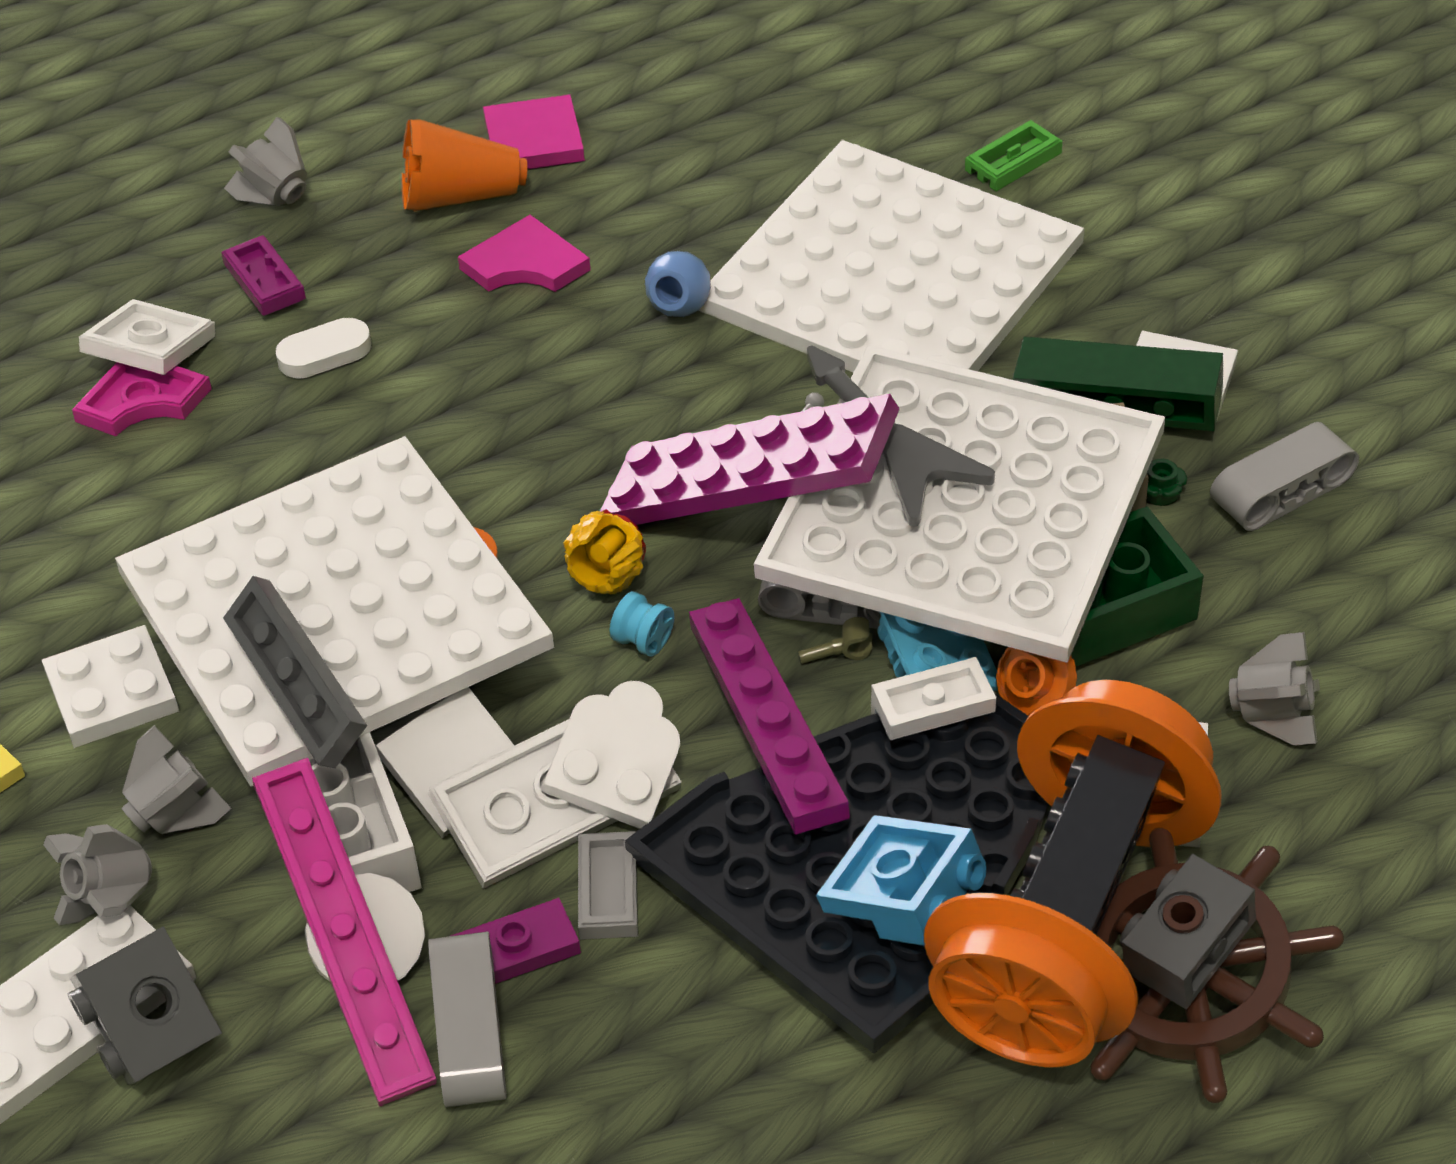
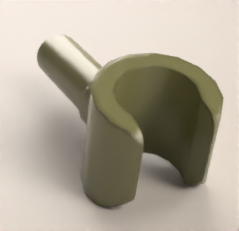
M854 617L846 620L842 627L841 638L798 651L801 664L842 653L853 660L867 658L872 650V634L869 633V621L863 617Z

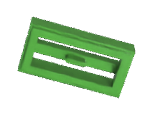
M1030 120L965 158V171L969 174L977 171L978 180L982 183L990 180V188L998 191L1062 153V140Z

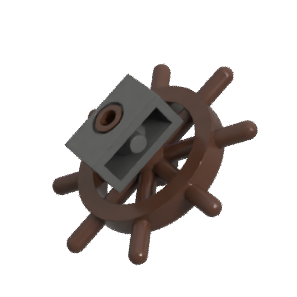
M1155 828L1149 836L1155 867L1140 872L1118 885L1097 933V936L1111 949L1118 935H1121L1122 962L1129 970L1134 981H1140L1150 988L1138 1002L1131 1024L1122 1033L1108 1040L1091 1062L1090 1071L1098 1080L1105 1081L1110 1079L1135 1047L1164 1058L1196 1060L1203 1096L1208 1102L1216 1104L1222 1102L1227 1096V1085L1220 1056L1247 1045L1262 1034L1269 1025L1308 1048H1315L1322 1043L1324 1034L1320 1026L1283 1005L1291 981V956L1338 949L1343 944L1344 934L1340 928L1332 925L1288 932L1286 924L1274 903L1259 889L1280 862V854L1275 847H1261L1243 871L1237 875L1231 871L1215 867L1194 854L1185 863H1178L1172 834L1164 828ZM1250 927L1255 931V933L1258 936L1255 938L1242 939V937L1246 934ZM1266 961L1263 975L1256 988L1222 968ZM1210 988L1238 1005V1007L1220 1017L1212 1019L1206 990ZM1173 1001L1185 1009L1188 1023L1173 1022L1158 1017L1168 1004Z

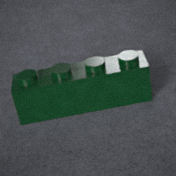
M1024 336L1013 380L1110 404L1124 402L1127 408L1164 416V427L1215 431L1223 393V353Z

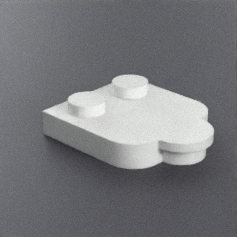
M627 681L615 687L609 696L591 695L579 701L572 711L541 792L639 829L649 823L654 817L680 747L678 730L672 722L662 717L663 703L659 693L652 686L644 682Z

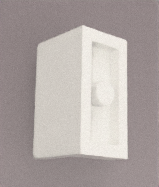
M976 657L871 685V715H879L890 740L993 713L996 710V696Z

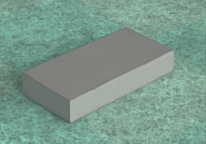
M635 831L578 834V929L580 940L638 937L636 859L625 848V840L633 835Z

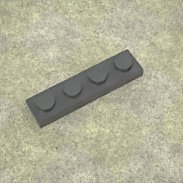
M252 576L223 619L317 764L336 769L368 725L271 581Z

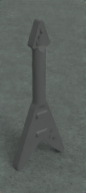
M814 346L807 347V358L817 385L828 384L844 402H850L859 397L869 398L845 373V362ZM893 424L883 449V455L907 522L911 527H916L920 523L926 487L931 481L944 479L982 485L994 484L995 471L992 468L904 425Z

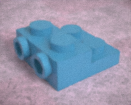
M874 815L816 894V897L824 913L873 921L880 938L924 945V929L934 909L948 899L965 895L968 890H978L983 885L986 877V862L972 829Z

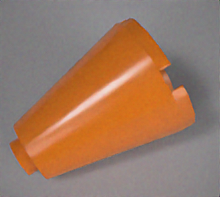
M410 119L407 121L403 144L405 173H402V201L404 209L419 211L514 195L517 192L518 185L525 186L527 180V159L520 158L518 148L421 119Z

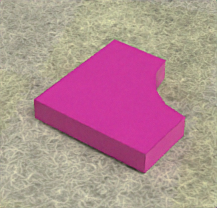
M532 215L526 216L458 256L459 269L487 291L494 290L503 285L529 283L541 285L556 292L591 270L590 258Z
M116 362L72 409L75 422L117 436L128 426L150 418L171 417L185 420L212 388L208 376L179 366H175L162 375Z

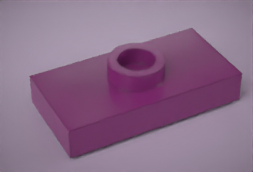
M264 235L221 252L224 265L262 316L306 299L304 286Z
M560 898L451 935L457 936L489 931L495 984L581 953L580 941Z

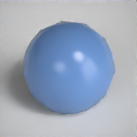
M667 252L657 257L649 267L645 278L646 295L653 307L667 316H689L699 311L707 301L711 289L710 273L703 261L689 252Z

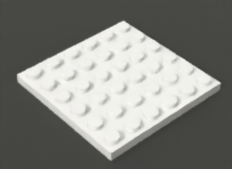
M842 140L710 280L711 289L707 301L699 311L806 354L807 347L814 346L845 362V370L853 373L868 345L978 371L1082 245L1084 228Z
M868 345L851 380L869 398L890 393L899 407L894 424L904 425L992 468L995 471V482L993 485H982L944 479L931 481L926 487L920 523L916 527H911L907 522L882 452L871 482L788 497L754 562L755 578L1068 663L1163 435L1165 417ZM840 398L837 404L845 402Z
M405 436L115 558L120 575L250 786H253V777L307 757L308 759L313 758L223 619L252 576L270 580L368 725L360 736L554 648L551 630Z

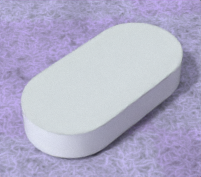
M341 318L284 338L276 348L279 369L283 374L292 378H307L357 361L367 355L371 349L369 328L361 320Z

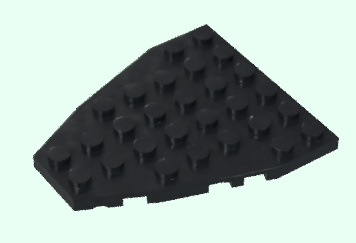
M994 693L996 696V710L993 713L893 740L889 739L878 713L814 736L849 802V819L795 835L768 779L756 759L757 769L732 779H729L724 771L704 780L625 840V848L636 859V864L875 1054L934 1004L928 985L933 965L929 960L924 945L880 938L871 920L824 913L816 894L871 818L877 815L972 829L986 862V877L983 885L978 890H968L965 894L994 893L1008 895L1037 841L1049 804L1030 784L1018 758V736L1029 716Z

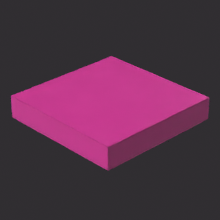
M570 94L483 107L488 139L518 148L520 158L527 159V169L585 161L584 148Z

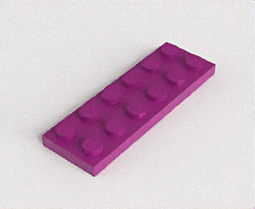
M890 393L870 398L859 397L850 402L825 407L814 406L801 412L781 416L770 415L752 422L737 425L726 424L717 429L693 434L683 433L677 437L653 442H640L631 446L627 452L623 465L609 489L600 512L607 509L611 514L626 516L634 524L638 525L871 482L899 412V407Z

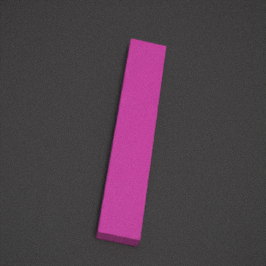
M308 757L253 777L254 788L379 1107L437 1084L436 1076Z

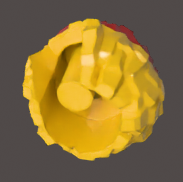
M607 509L584 515L580 518L579 524L572 526L569 536L563 542L566 550L565 562L568 566L567 570L571 578H574L586 590L601 594L622 592L631 585L635 576L639 575L643 569L642 562L646 553V545L643 541L642 533L638 530V526L628 517L611 514Z

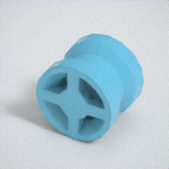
M631 591L622 598L614 611L609 628L610 637L620 644L631 642L636 645L640 653L647 656H655L664 647L671 634L675 619L674 611L671 607L658 603L653 606L648 603L644 595Z

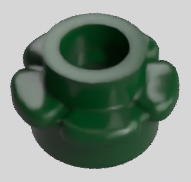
M1155 459L1151 461L1147 471L1148 489L1146 501L1158 506H1166L1176 502L1183 491L1182 486L1187 484L1185 471L1168 459Z

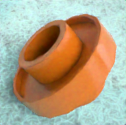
M1008 647L998 663L996 674L998 693L1001 698L1030 716L1039 707L1062 699L1068 691L1076 686L1077 673L1075 662L1072 656H1070L1068 663Z

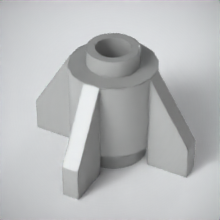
M276 117L264 133V136L271 141L270 143L264 139H258L247 148L233 145L228 151L243 169V173L236 171L224 188L236 200L280 206L285 203H294L303 195L306 189L307 173L294 130L283 119Z
M1305 632L1279 635L1239 667L1238 677L1231 678L1229 681V697L1233 711H1241L1243 719L1247 723L1291 745L1317 743L1314 715L1301 716V712L1314 709V692L1320 690L1319 679L1313 680L1308 665L1296 666L1294 662L1308 660Z
M155 725L137 740L122 790L123 795L129 802L122 807V810L144 833L151 827L160 834L215 824L231 807L213 787L208 789L202 796L198 793L208 782L195 768L194 763L177 750L168 759L164 756L174 745Z
M108 824L87 827L84 837L67 833L46 836L43 844L57 863L62 862L60 880L66 895H62L54 915V919L59 925L80 922L95 912L100 918L121 915L145 891L151 877V860L142 846L134 839Z

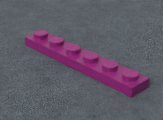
M737 598L726 602H718L708 607L690 611L691 630L795 835L849 819V802L741 600Z

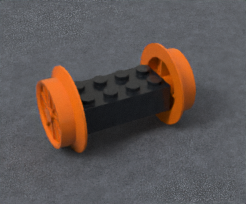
M1097 680L1080 684L1068 691L1062 699L1039 707L1026 719L1017 741L1019 762L1030 784L1052 808L1044 826V831L1047 832L1042 843L1036 842L1026 862L1022 875L1025 877L1020 890L1014 888L1010 896L994 893H973L948 899L934 909L924 929V945L929 960L933 965L928 981L929 992L939 1012L957 1031L975 1044L1015 1062L1038 1067H1064L1076 1064L1090 1054L1095 1043L1109 1040L1119 1035L1131 1024L1138 1005L1136 985L1125 964L1097 936V933L1135 847H1151L1149 836L1152 830L1164 828L1172 834L1174 846L1182 845L1204 835L1213 826L1220 812L1222 804L1221 787L1212 767V745L1202 726L1187 710L1170 698L1147 687L1124 681Z

